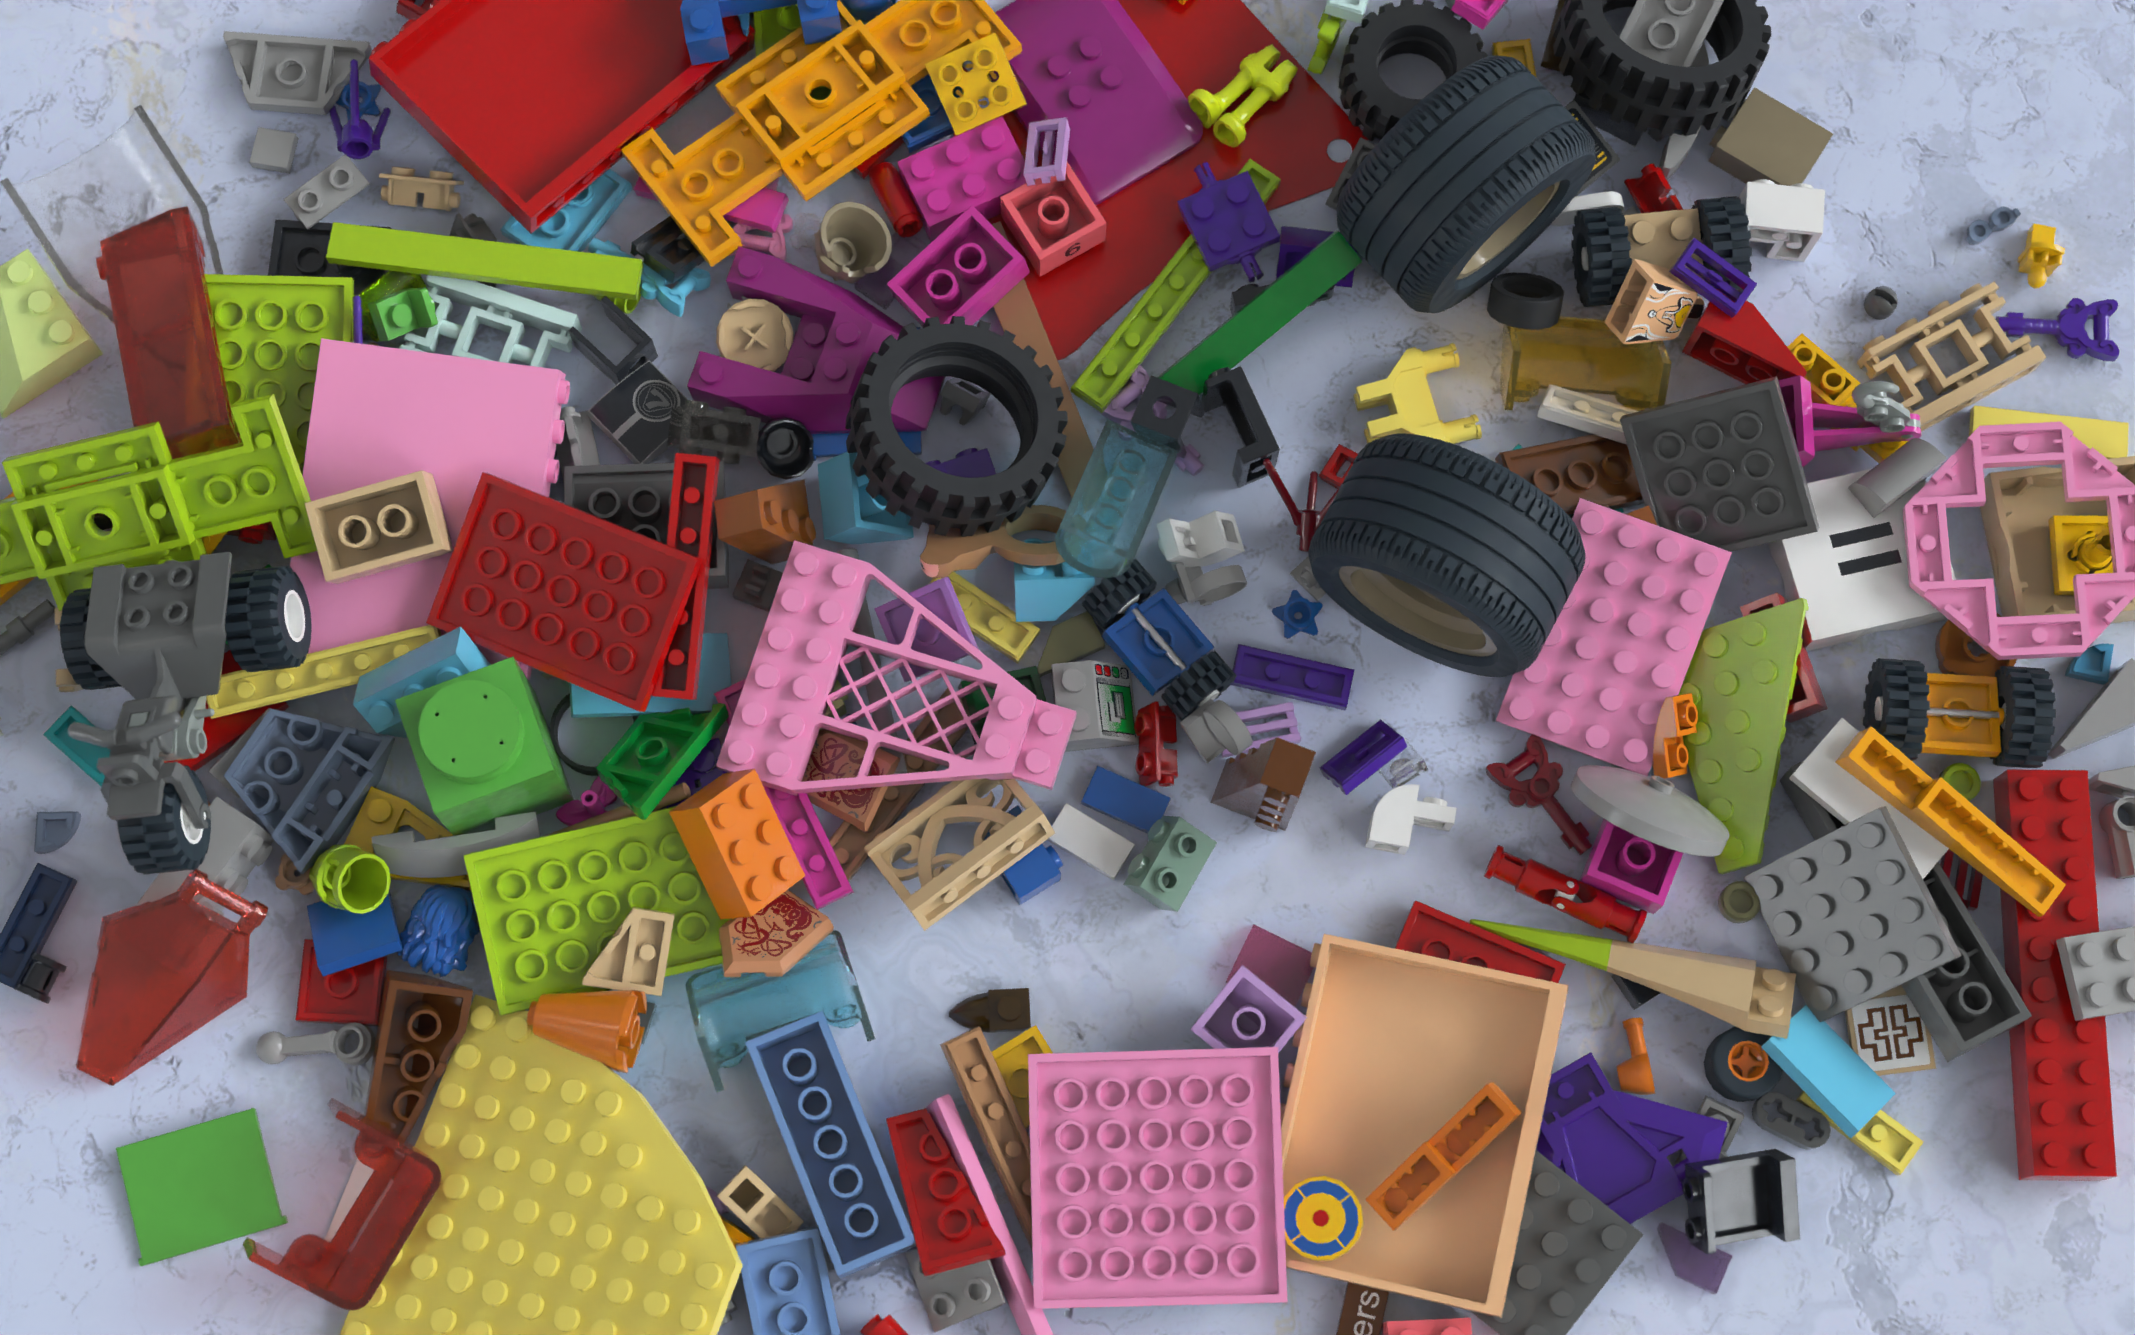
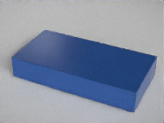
M1097 766L1081 804L1148 834L1152 825L1164 815L1171 798Z

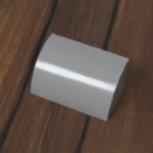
M1913 438L1851 484L1848 489L1871 516L1875 518L1933 474L1947 458L1929 442Z

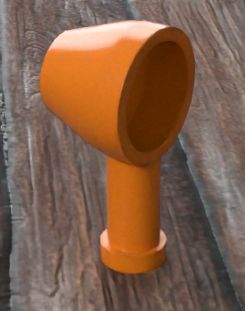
M1627 1019L1622 1023L1623 1028L1627 1032L1631 1058L1616 1066L1621 1092L1637 1095L1655 1094L1652 1071L1642 1028L1644 1026L1643 1019Z

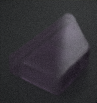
M1662 1222L1659 1223L1657 1231L1675 1277L1713 1295L1717 1294L1732 1255L1717 1248L1716 1253L1707 1255L1690 1244L1686 1233Z

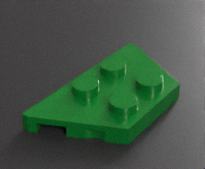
M722 703L713 704L711 712L696 715L691 714L690 708L676 709L668 713L656 712L640 715L596 767L600 779L640 819L646 820L727 720L729 713L726 705Z

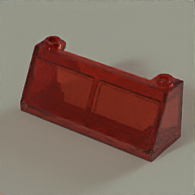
M184 206L170 209L101 240L102 256L96 257V264L101 280L107 279L133 426L137 427L159 421L172 459L241 443L239 432L234 430V416L231 411L232 406L229 401L205 277L204 257L206 256L203 240L189 207Z

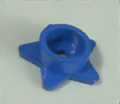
M359 81V98H362V102L359 103V118L363 115H380V110L375 102L381 91L379 84L367 85ZM350 83L343 88L341 96L335 103L346 109L348 121L351 119Z
M1292 590L1286 605L1273 608L1272 614L1284 622V637L1286 639H1290L1299 632L1315 636L1318 634V629L1314 618L1322 609L1323 604L1320 602H1310L1303 598L1297 590ZM1295 613H1301L1302 618H1295Z

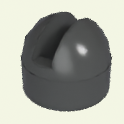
M1876 287L1869 292L1864 300L1865 311L1874 319H1886L1891 316L1897 307V295L1889 287Z

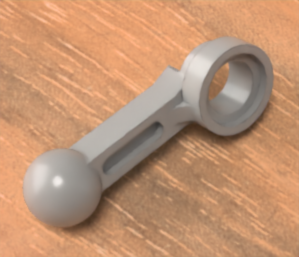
M349 1023L340 1028L339 1031L332 1030L325 1034L285 1037L279 1032H268L258 1040L256 1051L258 1057L267 1064L281 1063L287 1056L334 1053L342 1062L351 1065H361L373 1056L376 1036L369 1027L360 1023ZM357 1032L360 1038L359 1046L354 1052L347 1054L345 1041L350 1034Z

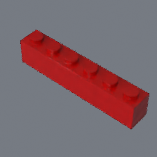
M675 453L667 545L699 557L703 561L652 696L697 700L715 516L714 501L717 496L720 460L715 456Z

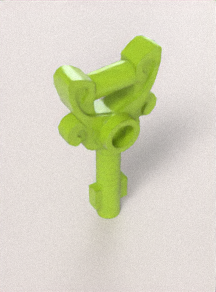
M1323 12L1317 27L1320 29L1317 35L1319 40L1307 71L1322 75L1345 26L1346 19Z

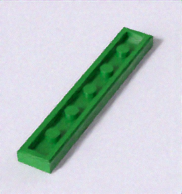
M1336 230L1157 378L1200 395L1203 393L1204 383L1208 380V376L1211 373L1224 367H1229L1231 370L1363 261L1342 234Z

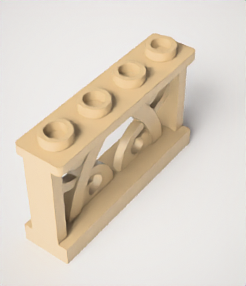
M984 778L952 781L941 787L935 795L919 807L910 810L896 824L876 835L864 847V850L925 931L1054 835L1055 831L1041 809L1032 801L1015 779L989 780ZM997 785H1002L1004 790L1002 799L993 808L995 797L991 790ZM990 791L987 797L981 798ZM1014 798L1025 810L1017 817L1005 812ZM958 822L980 823L974 835V849L966 855L945 853L935 856L939 839L947 824ZM989 831L991 836L984 840L985 835ZM911 850L909 855L902 857L904 854ZM901 857L906 863L913 864L918 862V865L909 869H897L893 867L892 863ZM945 864H952L947 869H944V867L942 866ZM919 876L921 888L911 895L901 881Z

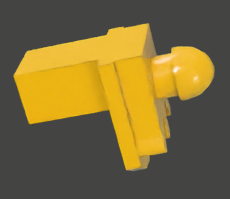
M2035 223L2027 231L2025 250L2018 257V272L2028 273V284L2030 287L2037 289L2043 287L2047 277L2058 266L2062 265L2065 248L2054 244L2056 227Z

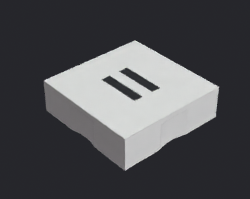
M1871 469L1807 483L1819 524L1818 532L1768 543L1772 558L1778 566L1783 579L1785 598L1788 599V602L1800 598H1805L1808 602L1809 609L1805 613L1801 635L1806 651L1854 641L1866 634L1877 631H1898L1948 619L1910 588L1908 581L1903 508L1925 486V480L1875 518L1871 516L1848 489L1851 484ZM1951 565L1952 580H1956V577H1955V574H1954V571H1953V568H1952V565Z

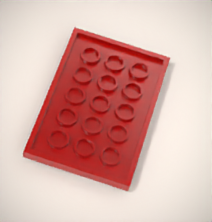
M482 472L426 623L446 632L461 626L475 644L509 658L514 657L516 661L639 712H645L703 559L490 473Z

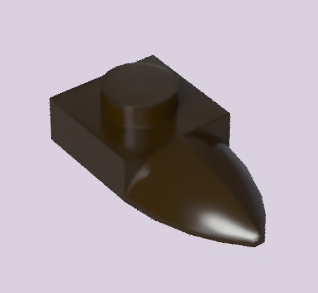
M1029 988L988 990L986 993L976 994L957 1004L949 1011V1017L969 1029L980 1026L982 1032L1026 1031L1031 1028Z

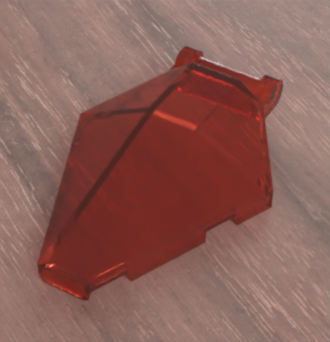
M195 869L188 874L176 892L154 902L148 901L139 906H133L104 916L97 944L98 954L95 969L91 975L81 1026L82 1036L75 1064L76 1069L113 1086L246 998L250 934L265 919L268 913V906L257 900L250 902L208 880V874ZM201 894L242 917L235 923L192 899L194 896Z

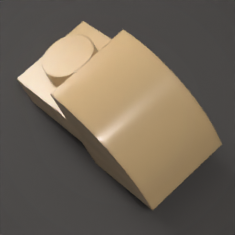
M746 1165L716 1195L760 1239L796 1231L804 1223Z

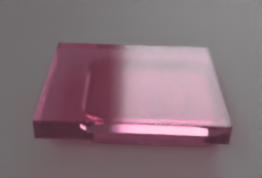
M1253 924L1225 983L1227 984L1243 965L1295 1007L1313 971V967H1310L1312 952Z

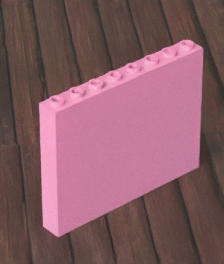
M321 338L302 474L310 499L314 501L417 471H426L433 474L454 549L482 472L490 473L549 497L551 483H556L559 475V460L554 459L556 443L561 444L564 437L565 422L560 420L562 404H567L569 400L570 381L565 380L566 374L558 369ZM317 551L291 557L290 568L298 575L310 606L312 631L308 654L430 625L426 621L452 552L340 584L325 581ZM440 629L441 635H444V634L448 633V632H446V631ZM475 644L490 664L509 658ZM517 661L529 681L532 667Z

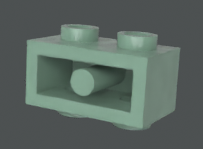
M1163 815L1150 828L1148 832L1149 841L1142 853L1138 854L1128 867L1129 875L1124 885L1159 909L1178 912L1217 842L1181 817Z

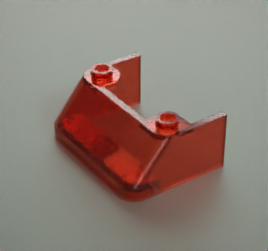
M331 1098L328 1107L334 1117L359 1130L354 1141V1151L361 1163L374 1170L331 1242L315 1234H305L296 1238L291 1243L284 1256L246 1237L242 1245L248 1260L342 1309L358 1310L369 1303L440 1185L441 1172L431 1157L393 1131Z

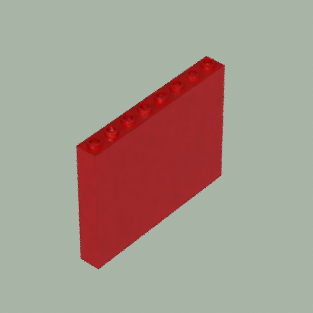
M434 0L427 12L418 19L412 18L401 27L398 35L389 42L383 41L372 50L369 57L370 75L532 234L623 158L622 148L651 128L654 131L751 51L754 47L756 30L749 25V34L746 37L743 34L738 15L723 17L730 59L692 66L680 12L682 0Z

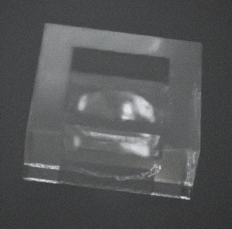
M1406 738L1404 740L1408 747L1378 770L1393 789L1406 784L1428 770L1422 756Z

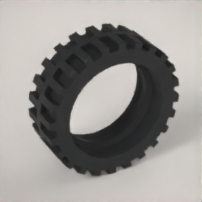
M1565 0L1553 33V37L1556 38L1553 46L1555 57H1562L1558 66L1562 75H1571L1573 81L1570 87L1577 95L1584 92L1590 98L1588 105L1598 111L1600 108H1603L1611 113V120L1619 124L1622 119L1635 124V130L1646 132L1649 127L1659 129L1660 135L1672 136L1674 130H1683L1684 135H1693L1697 133L1701 125L1709 131L1718 127L1722 118L1728 121L1735 115L1738 107H1741L1770 48V45L1767 43L1771 37V26L1764 25L1768 18V13L1765 6L1756 5L1757 0L1723 1L1705 38L1713 48L1718 62L1698 67L1674 66L1650 59L1632 49L1617 36L1608 24L1604 13L1618 8L1634 7L1637 0Z
M952 316L949 324H940L938 317L926 318L922 329L917 330L914 323H910L902 327L897 340L892 335L888 336L882 342L878 353L873 352L867 361L850 402L851 407L846 417L845 428L851 429L846 440L847 452H857L852 467L857 477L866 475L869 479L866 491L873 499L879 494L886 499L888 503L885 510L891 515L895 516L898 511L905 513L911 517L908 525L920 529L922 522L934 525V534L946 536L950 528H958L962 537L973 536L978 526L983 525L986 532L990 533L999 530L1005 517L1010 523L1020 518L1025 507L1031 508L1039 497L1059 461L1058 457L1065 447L1067 438L1066 435L1062 434L1068 423L1067 411H1058L1064 396L1061 387H1051L1049 382L1053 372L1046 364L1040 368L1034 361L1037 352L1031 346L1027 345L1024 349H1021L1013 343L1016 335L1005 330L1002 336L989 330L991 323L979 320L976 327L965 325V317ZM933 376L954 377L978 385L999 400L1011 415L1021 442L1017 457L1005 471L977 478L950 475L927 465L907 448L894 427L891 418V408L898 391L905 384L914 380Z

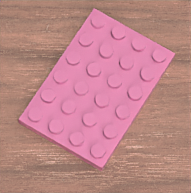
M1580 498L1572 520L1580 532L1586 558L1583 571L1537 659L1529 668L1513 674L1496 722L1528 734L1536 735L1544 740L1619 768L1648 776L1653 763L1654 734L1660 709L1666 697L1676 696L1680 692L1732 552Z

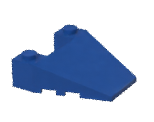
M682 0L680 12L691 64L693 66L730 59L723 17L795 4L798 6L805 45L829 41L842 32L836 0Z

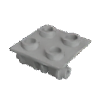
M918 1249L905 1253L934 1333L982 1312L998 1308L1006 1303L990 1260L924 1277Z

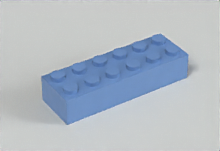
M823 1011L745 1042L837 1276L840 1279L917 1247Z

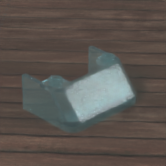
M833 930L783 976L765 977V973H741V977H724L723 966L720 964L697 972L685 984L697 1040L716 1093L724 1090L719 1068H731L738 1065L748 1053L745 1042L817 1012L823 1011L829 1025L842 1029L850 1028L861 1021L867 1041L875 1039L842 935L836 930Z

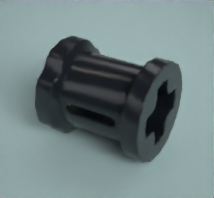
M33 952L31 955L33 962L23 982L17 983L14 989L49 1004L51 1000L49 993L59 973L65 972L67 966Z

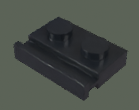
M671 216L634 240L631 245L630 254L633 256L640 255L644 258V264L672 284L705 261Z

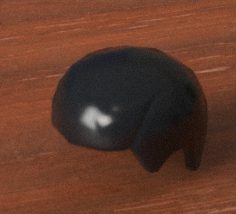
M787 417L769 420L756 436L755 454L757 461L772 476L785 480L800 477L814 462V440L810 431L800 421Z

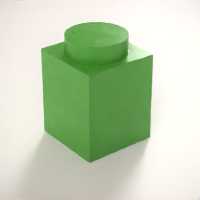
M514 657L395 700L434 815L453 836L495 830V818L529 812H536V815L574 800L560 758L553 746L550 731L537 694Z

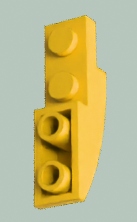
M1801 333L1787 347L1807 371L1805 379L1811 382L1812 403L1857 408L1852 398V391L1856 386L1860 385V382ZM1830 428V429L1832 430V429H1849V428ZM1908 441L1882 442L1853 446L1851 448L1855 452L1861 448L1876 462L1880 463Z

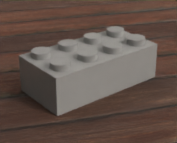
M217 796L209 806L211 811V833L208 851L205 854L203 863L195 870L159 873L116 931L117 934L176 972L182 966L186 967L193 961L199 951L198 943L207 932L211 933L218 927L224 916L223 909L231 898L236 899L243 893L248 884L247 877L256 865H262L273 849L271 844L274 839L267 831Z

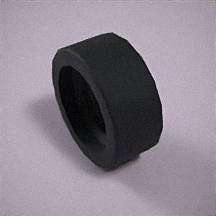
M1515 272L1501 274L1492 280L1487 311L1490 317L1510 327L1528 330L1550 328L1558 324L1564 290L1555 281L1540 275Z

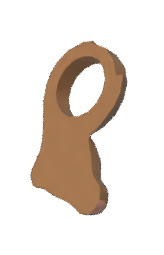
M1032 505L1031 508L1026 506L1020 518L1010 523L1005 517L999 530L990 533L986 532L984 525L978 526L973 536L962 537L958 528H950L946 536L934 534L935 526L929 524L926 547L920 555L922 571L932 578H945L953 571L976 569L989 554L998 553L1006 560L1023 565H1057L1069 561L1079 553L1084 524L1081 519L1071 512L1046 505ZM1028 530H1044L1059 534L1062 538L1050 543L1035 544L1016 540L1012 535Z

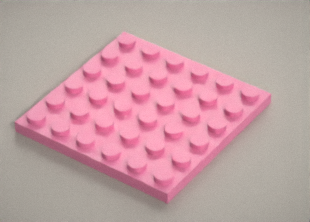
M1278 1047L1028 1054L1034 1309L1288 1303Z

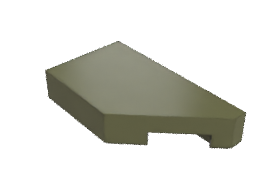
M1087 611L1052 627L1037 667L1039 677L1051 673V664L1076 662L1105 649L1106 645L1092 616Z

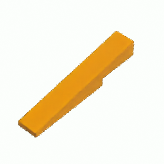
M1872 726L1858 732L1836 760V764L2038 917L2046 913L2066 886L2065 883L1943 778L1939 777L1933 780Z

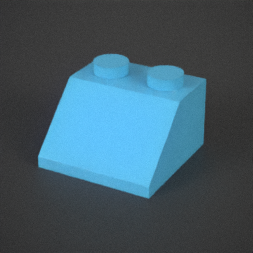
M845 452L817 464L824 540L855 545L908 540L914 537L913 526L908 525L911 519L910 516L901 511H898L895 516L891 515L885 510L888 503L886 499L880 494L873 499L866 491L869 479L866 475L857 477L852 467L857 453Z

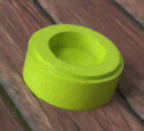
M1954 763L1944 769L1939 775L1968 801L1975 798L1980 791L1981 780L1979 774L1968 764Z

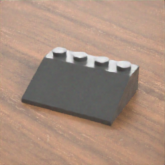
M720 461L716 500L726 498L724 461ZM674 463L564 466V504L667 545ZM715 514L708 589L729 588V547L727 543L719 540Z

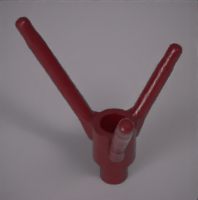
M1266 458L1263 460V465L1289 510L1294 525L1297 526L1296 535L1300 536L1299 550L1308 552L1311 539L1340 487L1321 512L1316 511L1318 473L1312 471L1310 473L1306 510H1298L1271 461Z

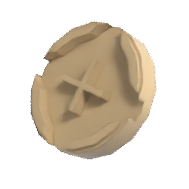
M747 299L735 303L722 315L717 326L716 344L723 358L774 372L786 361L793 343L794 332L789 318L778 306L764 299Z

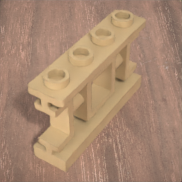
M1995 281L1985 287H1982L1980 283L1975 284L1960 295L1961 299L1951 305L1948 300L1944 301L1927 313L1929 317L1919 322L1916 318H1912L1895 330L1897 334L1888 339H1885L1883 335L1878 336L1863 347L1865 352L1857 361L1860 369L1866 367L1868 370L1866 374L1870 380L1884 372L1888 373L1894 384L1899 386V392L1905 399V401L1901 402L1903 407L1908 409L1910 413L1920 416L1921 432L2035 371L2047 358L2039 345L2033 348L2030 346L2031 339L2028 335L2012 343L2009 341L1992 315L1998 312L2006 303L2002 296L1998 297L1995 293L1999 289ZM1984 304L1973 315V318L1982 330L1975 335H1970L1960 319L1945 326L1946 323ZM1952 337L1970 366L1946 378L1927 349ZM1918 338L1920 339L1908 351L1917 366L1910 370H1905L1896 354L1880 361L1881 358ZM1991 344L2001 361L2017 354L2016 357L1985 374L1977 375L1989 365V362L1980 350L1981 348ZM1925 378L1937 396L1949 389L1953 390L1913 412L1912 409L1916 408L1924 400L1915 384Z

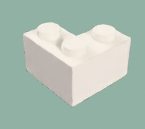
M1766 179L1746 183L1739 198L1741 199V204H1744L1745 207L1744 215L1748 216L1749 223L1747 227L1751 233L1749 241L1767 243L1766 258L1804 262L1823 234L1825 190L1814 189L1813 186L1804 183L1791 186L1776 185L1773 181Z

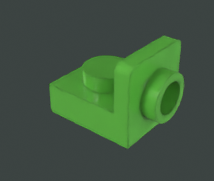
M405 288L367 304L379 341H390L417 328L433 327L438 324L435 304L426 288Z

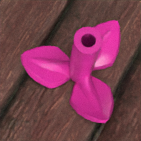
M598 776L590 789L582 793L581 800L577 799L567 802L558 809L555 815L562 823L571 826L608 812L605 810V807L615 802L618 796Z

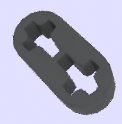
M1767 1093L1757 1098L1753 1104L1752 1116L1759 1127L1799 1148L1806 1150L1815 1149L1825 1144L1829 1139L1831 1129L1825 1116L1781 1093ZM1776 1102L1778 1104L1777 1111L1787 1116V1121L1777 1117L1770 1122L1766 1119L1768 1112L1763 1109V1105L1768 1106ZM1811 1120L1814 1121V1130L1819 1132V1137L1814 1136L1806 1140L1804 1138L1806 1131L1794 1125L1795 1121L1801 1124H1807Z

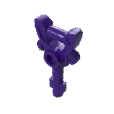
M2073 298L2066 305V309H2063L2058 314L2056 320L2023 318V313L2008 312L2006 317H1996L1997 323L2003 332H2006L2007 337L2021 338L2024 333L2055 335L2059 345L2067 347V354L2073 359H2078L2087 354L2102 361L2114 362L2119 357L2120 350L2109 337V318L2119 306L2118 302L2114 299L2097 301L2086 306L2083 300ZM2087 319H2093V340L2089 339L2085 330Z

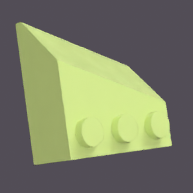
M28 249L0 266V414L4 419L103 354L44 268Z

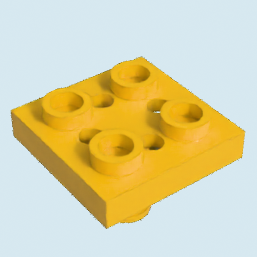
M992 33L925 64L956 136L1027 105L996 33ZM965 61H971L973 64H969V63H968V64L965 65V67H966L967 69H970V68H973V69H972V70H969L968 72L964 71V69H963V63H964ZM993 71H996L999 75V78L996 82H992L990 76L988 75L990 74L993 79H997V75L993 73ZM958 86L961 87L963 91L962 94L960 90H956V94L960 96V98H956L953 95L954 88ZM987 97L989 100L988 106L981 108L979 105H987L988 102L986 100L978 102V100Z
M2053 515L2048 520L2054 595H2074L2073 578L2076 574H2089V571H2094L2092 574L2113 573L2108 516ZM2068 552H2072L2071 558L2077 557V560L2071 561L2068 558Z

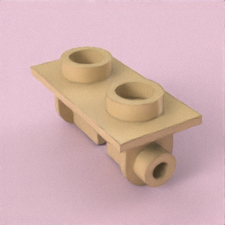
M392 166L391 174L379 173L380 178H388V185H382L381 200L388 201L389 205L417 207L418 193H424L423 208L451 211L452 208H459L460 193L454 192V186L464 185V181L453 180L452 172L430 170L429 177L415 176L414 168Z

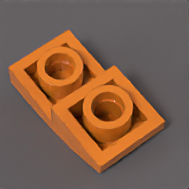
M1692 693L1666 697L1663 702L1654 734L1653 771L1655 776L1671 778L1688 774L1687 764L1689 755L1687 747L1684 745L1683 736L1697 733L1696 723L1698 720V712L1693 703Z

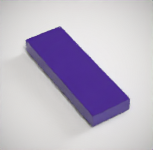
M1238 644L1232 670L1237 676L1230 685L1346 710L1354 669Z

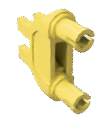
M1454 343L1426 351H1421L1416 347L1408 348L1387 379L1356 387L1357 394H1354L1353 398L1357 411L1388 405L1390 416L1366 423L1367 428L1364 429V435L1367 444L1392 434H1416L1452 444L1481 439L1480 424H1475L1479 421L1475 414L1445 423L1439 420L1426 379L1427 374L1459 367L1458 353H1453L1457 350Z

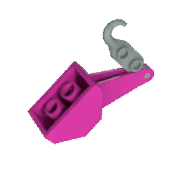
M1801 375L1778 380L1802 467H1805L1815 457V452L1882 442L1910 441L1913 438L1921 437L1920 416L1910 413L1908 409L1903 407L1902 403L1887 397L1886 392L1898 393L1900 390L1899 386L1893 383L1874 381L1856 386L1852 391V398L1857 408L1812 403L1811 382ZM1813 427H1815V428H1849V429H1832V430H1814V431H1813Z

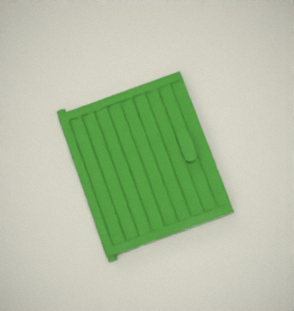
M256 1108L116 1148L142 1258L138 1259L140 1266L156 1263L288 1223L286 1215L282 1216Z

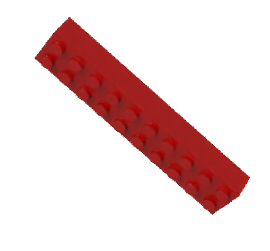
M2007 769L1993 779L1996 825L2066 884L2046 913L2040 917L2000 888L2005 972L2032 1015L2018 1026L2009 1030L2019 1180L2103 1181L2117 1177L2106 1018L2102 1016L2075 1021L2056 940L2060 938L2099 932L2088 770Z

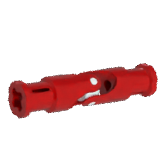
M1500 845L1496 846L1484 873V877L1488 879L1494 877L1514 886L1516 892L1542 904L1552 906L1600 930L1606 927L1626 936L1627 941L1630 943H1634L1647 916V911L1643 909L1636 911L1616 902V897L1566 876L1531 858L1527 861L1505 852L1504 847ZM1574 895H1577L1583 903L1573 902Z

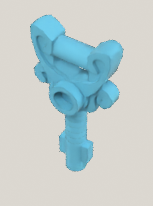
M593 238L588 247V251L595 254L636 258L620 250L621 246L609 240L603 242ZM643 263L640 293L645 299L652 300L656 298L670 313L681 317L684 312L685 297L692 290L700 291L710 287V273L700 268H694L677 280L679 282L670 289L666 285L671 284V282Z

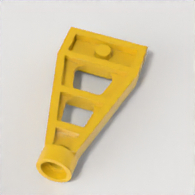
M371 786L344 844L355 845L366 852L375 854L372 836L398 833L402 826H411L422 834L426 840L453 835L407 800ZM390 874L392 880L429 885L441 884L448 887L471 890L468 874L439 878H417Z

